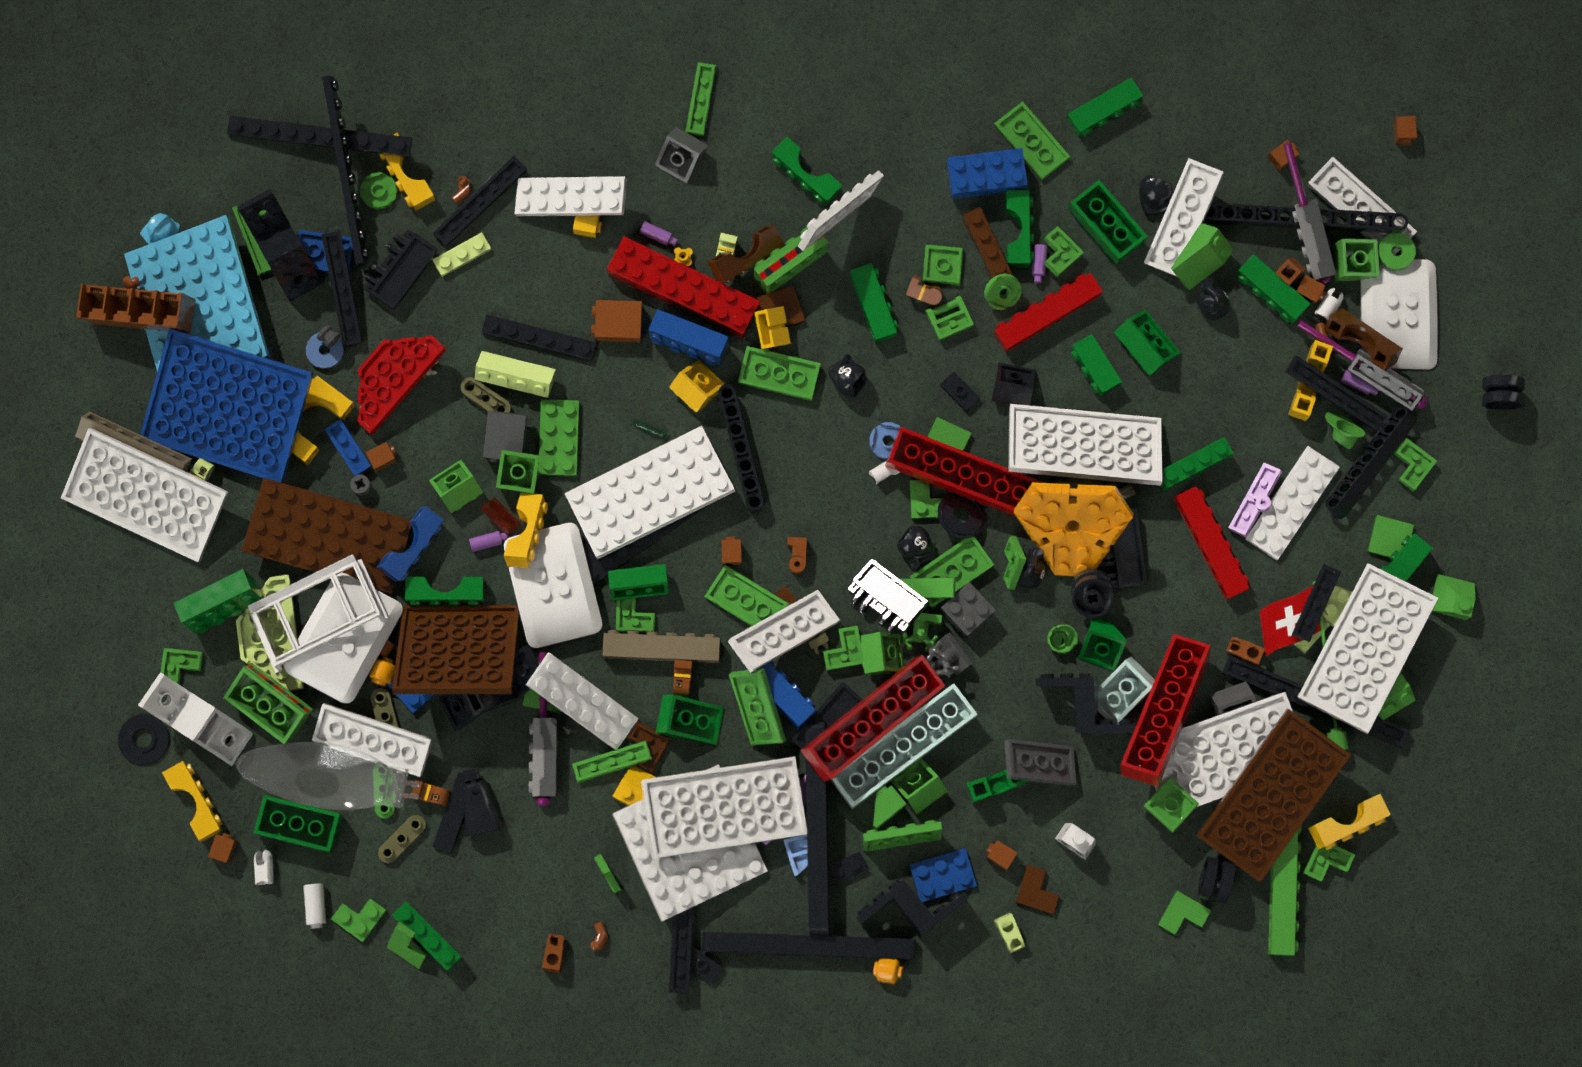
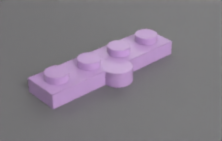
M1263 463L1228 527L1230 531L1247 538L1260 512H1267L1271 509L1272 502L1269 499V495L1282 473L1280 469Z

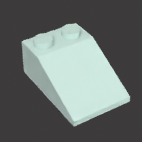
M1132 656L1127 658L1098 687V711L1105 719H1113V723H1119V720L1123 719L1150 693L1155 680Z

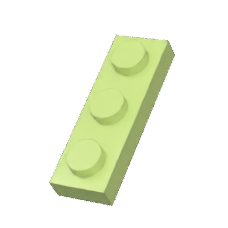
M481 232L434 258L433 262L443 277L490 251L491 247Z

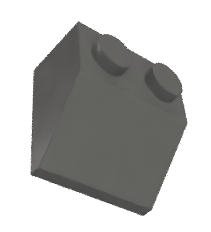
M676 127L667 135L655 166L687 184L703 159L708 145Z
M1247 682L1210 694L1215 716L1256 702L1255 695Z

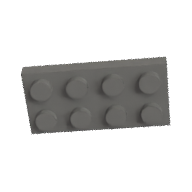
M1016 739L1004 741L1007 779L1069 786L1077 784L1073 746Z

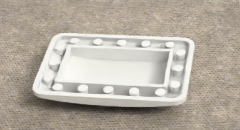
M1414 259L1405 269L1391 270L1382 265L1379 260L1380 276L1360 280L1361 321L1403 348L1397 363L1391 366L1390 369H1432L1437 364V286L1435 265L1430 260ZM1361 345V350L1370 355L1367 349Z
M564 523L540 530L539 544L535 546V560L531 561L530 568L509 567L526 640L533 648H541L596 634L602 628V619L578 527L574 523ZM517 536L510 537L505 541L504 550L506 549L508 540L513 539Z
M346 573L336 575L355 618L373 610L359 580ZM332 580L297 640L299 646L350 621ZM376 590L389 619L381 622L377 617L286 662L284 665L286 673L341 703L352 702L402 614L403 608L401 603Z

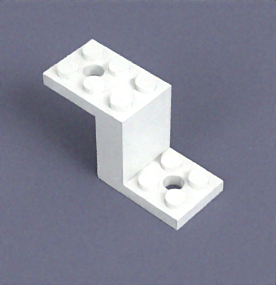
M161 672L138 704V706L231 766L254 734ZM168 695L167 700L162 703V697ZM231 736L230 742L225 744L226 738Z

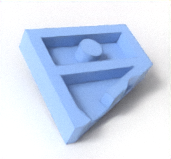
M807 834L783 840L794 877L808 866Z

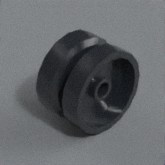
M1491 375L1482 379V389L1486 392L1482 395V406L1484 408L1515 410L1525 406V396L1520 393L1525 390V379L1523 377Z
M1086 569L1074 577L1071 584V596L1075 610L1085 617L1097 618L1105 615L1111 609L1114 603L1113 583L1105 572L1098 569Z
M1207 856L1199 879L1198 898L1209 900L1214 893L1215 902L1226 904L1234 881L1235 864L1225 860L1219 868L1218 858Z

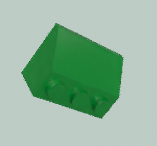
M1146 309L1128 318L1114 332L1118 340L1126 346L1130 355L1140 363L1142 369L1149 376L1159 371L1181 354Z

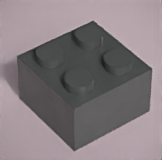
M970 582L955 594V598H951L940 609V612L965 639L996 611Z

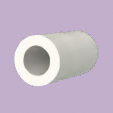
M323 884L304 885L306 925H310L311 929L322 928V924H326Z

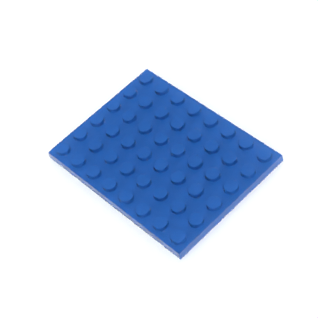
M169 329L140 435L170 449L261 478L283 483L314 373L188 333Z

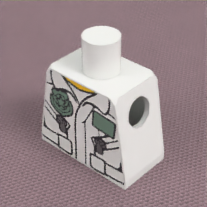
M1065 823L1055 838L1056 841L1084 860L1087 859L1096 845V840L1072 823Z

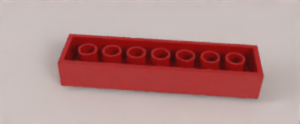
M623 236L607 267L608 275L741 339L744 338L755 317V312L760 307L759 300Z
M900 427L885 464L888 468L1015 517L1014 509L1032 483H1044L1019 472H1009L1006 467Z
M1173 634L1121 762L1122 776L1159 787L1211 657V645Z
M923 655L915 657L800 751L823 782L831 780L944 688L945 685Z

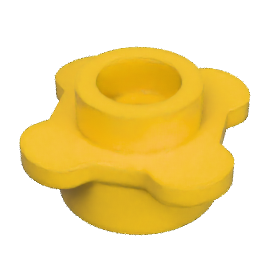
M675 248L674 260L683 265L690 266L692 264V249Z

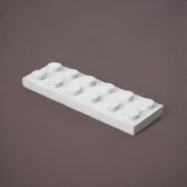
M1334 157L1307 184L1334 210L1396 213ZM1356 218L1357 224L1365 225L1363 218ZM1378 218L1375 220L1376 225L1384 226L1382 219ZM1401 220L1394 221L1395 226L1403 227ZM1408 224L1402 234L1407 235L1411 239L1417 231ZM1360 232L1367 239H1377L1378 246L1386 235L1391 234ZM1397 247L1392 248V254L1396 255L1400 249Z
M1188 158L1144 264L1176 276L1171 267L1199 225L1203 223L1224 175L1223 171Z
M879 170L873 175L869 174L862 184L859 182L854 186L851 193L847 191L842 196L841 201L836 200L828 211L825 209L820 213L818 219L813 218L807 225L808 229L800 236L802 240L798 247L804 251L872 196L884 175Z
M625 176L518 178L515 215H624L627 178Z
M1307 446L1272 498L1271 509L1262 513L1245 540L1275 560H1278L1339 469V466Z
M816 590L730 638L728 643L751 673L838 624L840 619L821 593Z
M547 653L526 683L529 688L615 750L619 748L639 719L551 653Z
M323 703L312 741L421 777L433 739Z

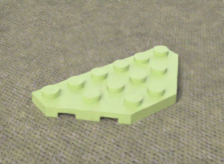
M290 575L269 577L261 589L263 598L291 585ZM293 597L280 604L294 636L298 640ZM275 606L260 612L259 616L277 657L292 650L293 647ZM249 608L246 609L236 620L240 659L248 665L253 663L289 691L304 689V682L286 673L285 663L281 665L284 671L278 674L275 673L250 616L251 612Z

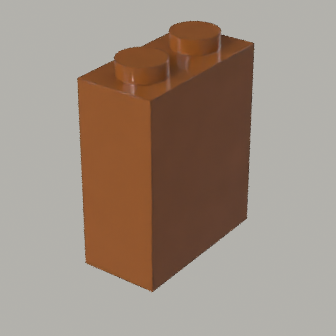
M596 300V306H592V317H595V324L591 326V336H595V341L641 342L642 301Z

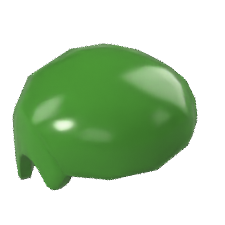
M1067 624L1056 625L1047 635V644L1052 651L1058 654L1070 652L1078 643L1076 630Z

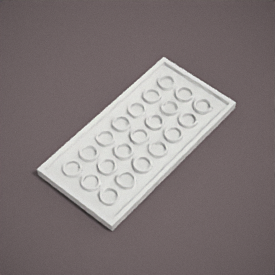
M1010 404L1008 471L1161 486V418Z
M700 426L566 492L565 495L598 560L735 492V489L703 427Z
M89 428L61 499L196 562H200L228 491Z
M1368 563L1297 699L1368 734L1438 597Z
M1286 693L1274 695L1182 728L1159 787L1155 786L1156 792L1171 777L1199 803L1197 807L1223 798L1285 710L1288 708L1292 711Z
M795 757L641 780L653 859L807 834Z

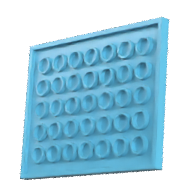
M224 215L124 254L131 279L138 277L141 283L136 289L171 293L181 292L196 299L192 329L188 334L261 357H270L229 216ZM145 329L158 371L168 331Z

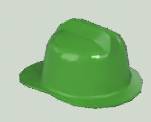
M1335 411L1326 413L1325 418L1333 427V439L1347 449H1351L1358 438L1365 436L1364 430L1354 424L1348 417Z

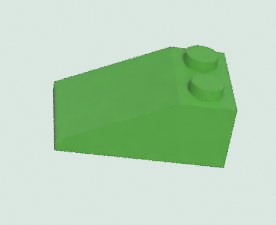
M1201 223L1171 269L1183 285L1190 290L1224 265L1234 249L1218 228Z

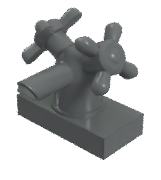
M951 633L946 634L935 643V646L928 649L929 655L926 660L930 662L933 656L937 658V661L930 665L934 671L938 670L936 672L937 675L944 674L950 678L954 672L957 676L973 664Z

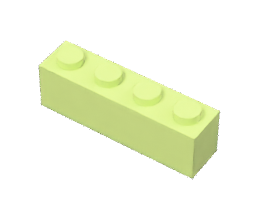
M482 351L475 367L474 380L548 398L554 383L555 369Z

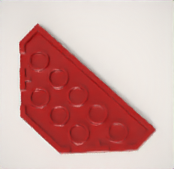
M425 336L422 338L412 337L401 338L400 340H383L359 367L360 387H358V403L360 404L357 421L368 433L373 435L445 353L447 348L437 338Z

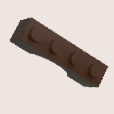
M981 207L963 214V224L981 254L989 279L991 280L993 277L1004 273L1012 275Z
M766 225L753 233L751 249L744 257L736 258L731 253L722 252L707 261L715 279L719 282L729 283L735 279L734 276L739 273L748 272L752 265L762 259L765 260V257L769 256L775 249L785 246L776 225Z
M1343 308L1330 315L1324 328L1326 332L1338 340H1351L1365 347L1370 354L1369 361L1384 371L1397 363L1403 348Z

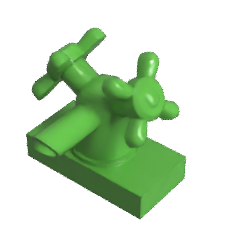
M921 613L913 622V634L907 636L906 631L902 633L903 643L907 646V649L912 650L911 643L923 642L927 645L924 651L929 652L928 649L935 646L938 639L937 635L933 639L927 636L929 624L941 625L942 615Z

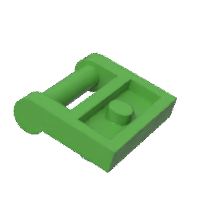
M957 296L954 298L955 300L937 308L925 310L939 341L974 326L961 296ZM955 307L959 308V311L939 320L935 317Z

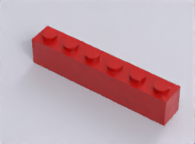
M1085 273L1081 274L1075 279L1076 282L1071 285L1069 283L1063 285L1056 294H1053V292L1048 294L1041 303L1035 302L1027 308L1026 312H1018L1013 315L1011 321L1007 323L1003 321L995 327L994 336L1005 353L1100 297L1103 290L1091 273L1087 275Z
M1196 486L1177 495L1174 501L1227 601L1246 592L1249 589L1248 585H1250V582L1245 574L1242 575L1239 569L1241 568L1240 562L1236 557H1233L1230 543L1224 540L1221 526L1215 523L1213 510L1210 506L1207 507L1203 491L1198 490Z

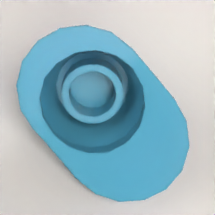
M159 213L151 217L140 234L148 244L177 234L179 232V224L167 214Z

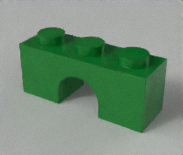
M1007 769L992 776L966 784V788L973 804L1026 785L1029 781L1007 779Z

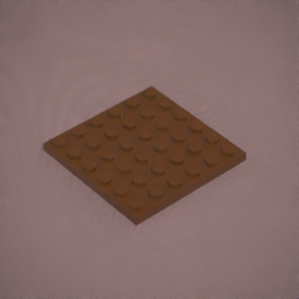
M518 605L404 606L392 686L393 694H512L520 613Z

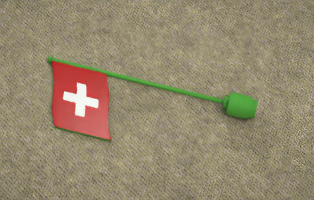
M1313 586L1297 595L1273 602L1259 611L1265 657L1279 648L1303 641V639L1292 635V632ZM1322 615L1314 631V634L1321 631L1322 644L1324 647V645L1326 644V637ZM1332 716L1334 728L1330 729L1327 737L1347 751L1349 748L1346 731L1338 728L1337 718Z

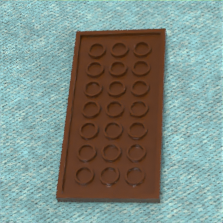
M263 478L241 552L314 573L353 554L357 560L362 559L375 589L392 594L395 582L376 567L388 552L404 553L411 529L409 523L411 520ZM354 567L341 572L359 580Z
M1287 708L1196 836L1258 882H1261L1351 754Z

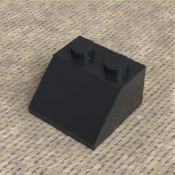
M998 363L992 401L999 404L1030 406L1036 370Z

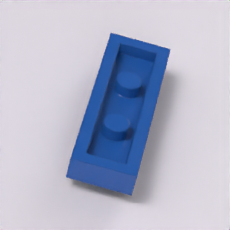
M341 419L324 429L354 476L361 475L372 468Z

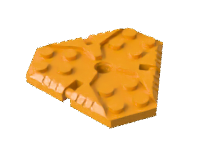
M1032 483L1014 509V514L1027 531L1031 540L1037 543L1036 547L1043 551V557L1054 575L1076 576L1086 569H1097L1109 552L1110 545H1114L1133 518V512L1116 486L1078 485L1077 489L1070 488V484ZM1070 496H1077V499H1071Z

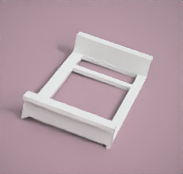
M353 554L248 606L252 621L276 674L284 671L281 666L282 664L377 617L381 622L389 619L362 559L357 560ZM354 567L373 609L355 618L336 576ZM331 578L350 621L299 646L280 603ZM273 606L276 608L293 647L292 650L278 657L259 616L260 612Z

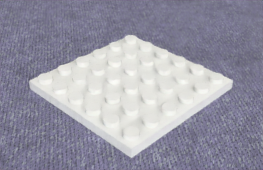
M718 764L707 770L720 768V766ZM644 799L612 814L661 921L767 872L755 843L653 859Z

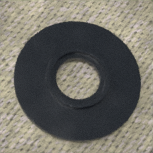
M951 493L945 496L938 505L937 515L939 522L951 535L959 538H971L982 530L985 523V515L978 502ZM957 508L966 510L969 515L968 521L965 523L958 522L954 518V510Z
M139 714L131 717L122 725L118 734V746L121 753L126 759L135 764L143 765L157 761L165 753L169 743V734L164 723L157 717L149 714ZM140 731H148L151 734L152 742L148 747L140 748L136 745L135 736Z

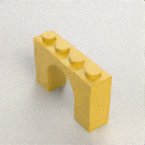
M316 376L314 379L312 378L304 410L312 406H322L344 421L355 407L354 403L319 376ZM298 431L292 454L308 465L320 450Z

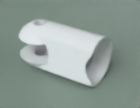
M1335 288L1328 290L1314 312L1315 315L1320 314L1325 317L1327 321L1330 315L1337 311L1343 300V293L1340 294L1338 299L1331 296Z
M886 460L870 470L869 474L875 478L876 484L889 476L900 472L886 467Z
M264 850L263 856L261 851H257L254 855L255 885L274 884L273 857L268 850Z

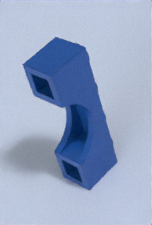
M427 506L420 507L409 522L414 532V539L410 548L404 553L388 552L376 568L393 582L403 581L409 573L407 570L411 564L415 565L419 560L421 550H425L430 545L431 541L429 539L442 528L440 524L443 519Z

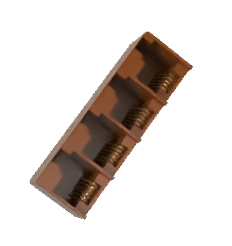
M81 283L76 317L96 325L160 331L174 329L190 333L196 299L181 292L171 293L157 290L149 291L133 288L94 286Z

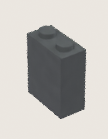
M488 411L483 457L488 458L490 462H499L501 450L524 453L528 415Z

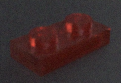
M495 497L481 507V510L506 535H509L521 525Z

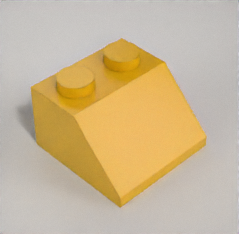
M698 359L680 371L669 388L689 408L697 413L718 394L719 388L725 385V383Z
M636 765L631 766L614 792L613 798L627 806L644 799L641 780L657 777Z

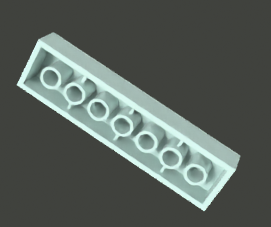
M953 683L898 724L831 779V782L851 809H853L973 720L977 713Z

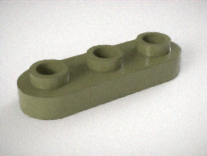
M468 377L462 381V393L487 412L490 410L498 411L499 407H504V412L511 413L509 402L478 380ZM469 385L474 386L473 391L467 390ZM484 396L490 397L488 402L483 401Z
M382 688L374 690L371 694V703L376 720L398 727L390 694ZM378 695L384 696L382 701H377ZM384 713L389 715L387 720L382 719Z
M419 815L409 817L379 848L378 856L380 860L385 863L394 862L425 831V820ZM418 821L419 827L413 828V822ZM404 835L405 841L399 842V836ZM390 849L391 855L385 856L384 852Z

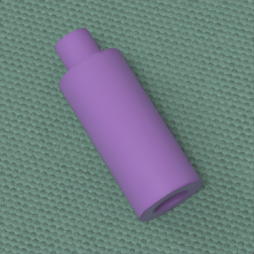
M646 221L640 230L641 235L665 246H668V244L675 246L678 240L672 237V233Z
M1034 245L1032 276H1034L1035 283H1041L1042 277H1045L1046 266L1044 263L1047 260L1048 246Z
M1348 370L1345 371L1341 379V383L1366 395L1371 393L1376 396L1379 389Z
M499 531L470 538L472 552L501 545L502 541L508 539L507 532L500 534Z

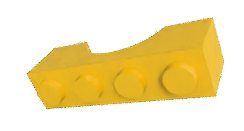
M379 154L382 161L387 160L389 165L386 167L390 175L396 176L398 181L395 183L400 192L404 191L407 197L404 199L409 207L413 206L415 211L435 201V197L425 180H414L403 173L402 163L405 157Z
M1315 340L1310 347L1306 362L1324 372L1333 346ZM1299 382L1288 415L1307 421L1316 400V392Z
M520 493L516 509L519 519L527 523V527L521 535L508 540L504 558L507 567L530 568L531 561L535 560V546L539 544V531L543 529V515L547 513L548 505L541 494Z
M182 761L162 772L171 790L187 791L194 797L196 814L190 825L199 841L203 842L222 831L221 825H223V822L219 815H214L211 810L214 806L209 797L205 799L202 793L205 789L199 780H195L193 776L195 771L190 763L187 765L186 762Z
M1378 794L1357 804V816L1351 825L1340 824L1330 817L1308 829L1318 849L1325 847L1328 850L1337 845V840L1347 841L1353 838L1352 833L1356 831L1361 834L1369 830V825L1373 823L1375 826L1386 822L1385 817L1391 814L1381 794Z

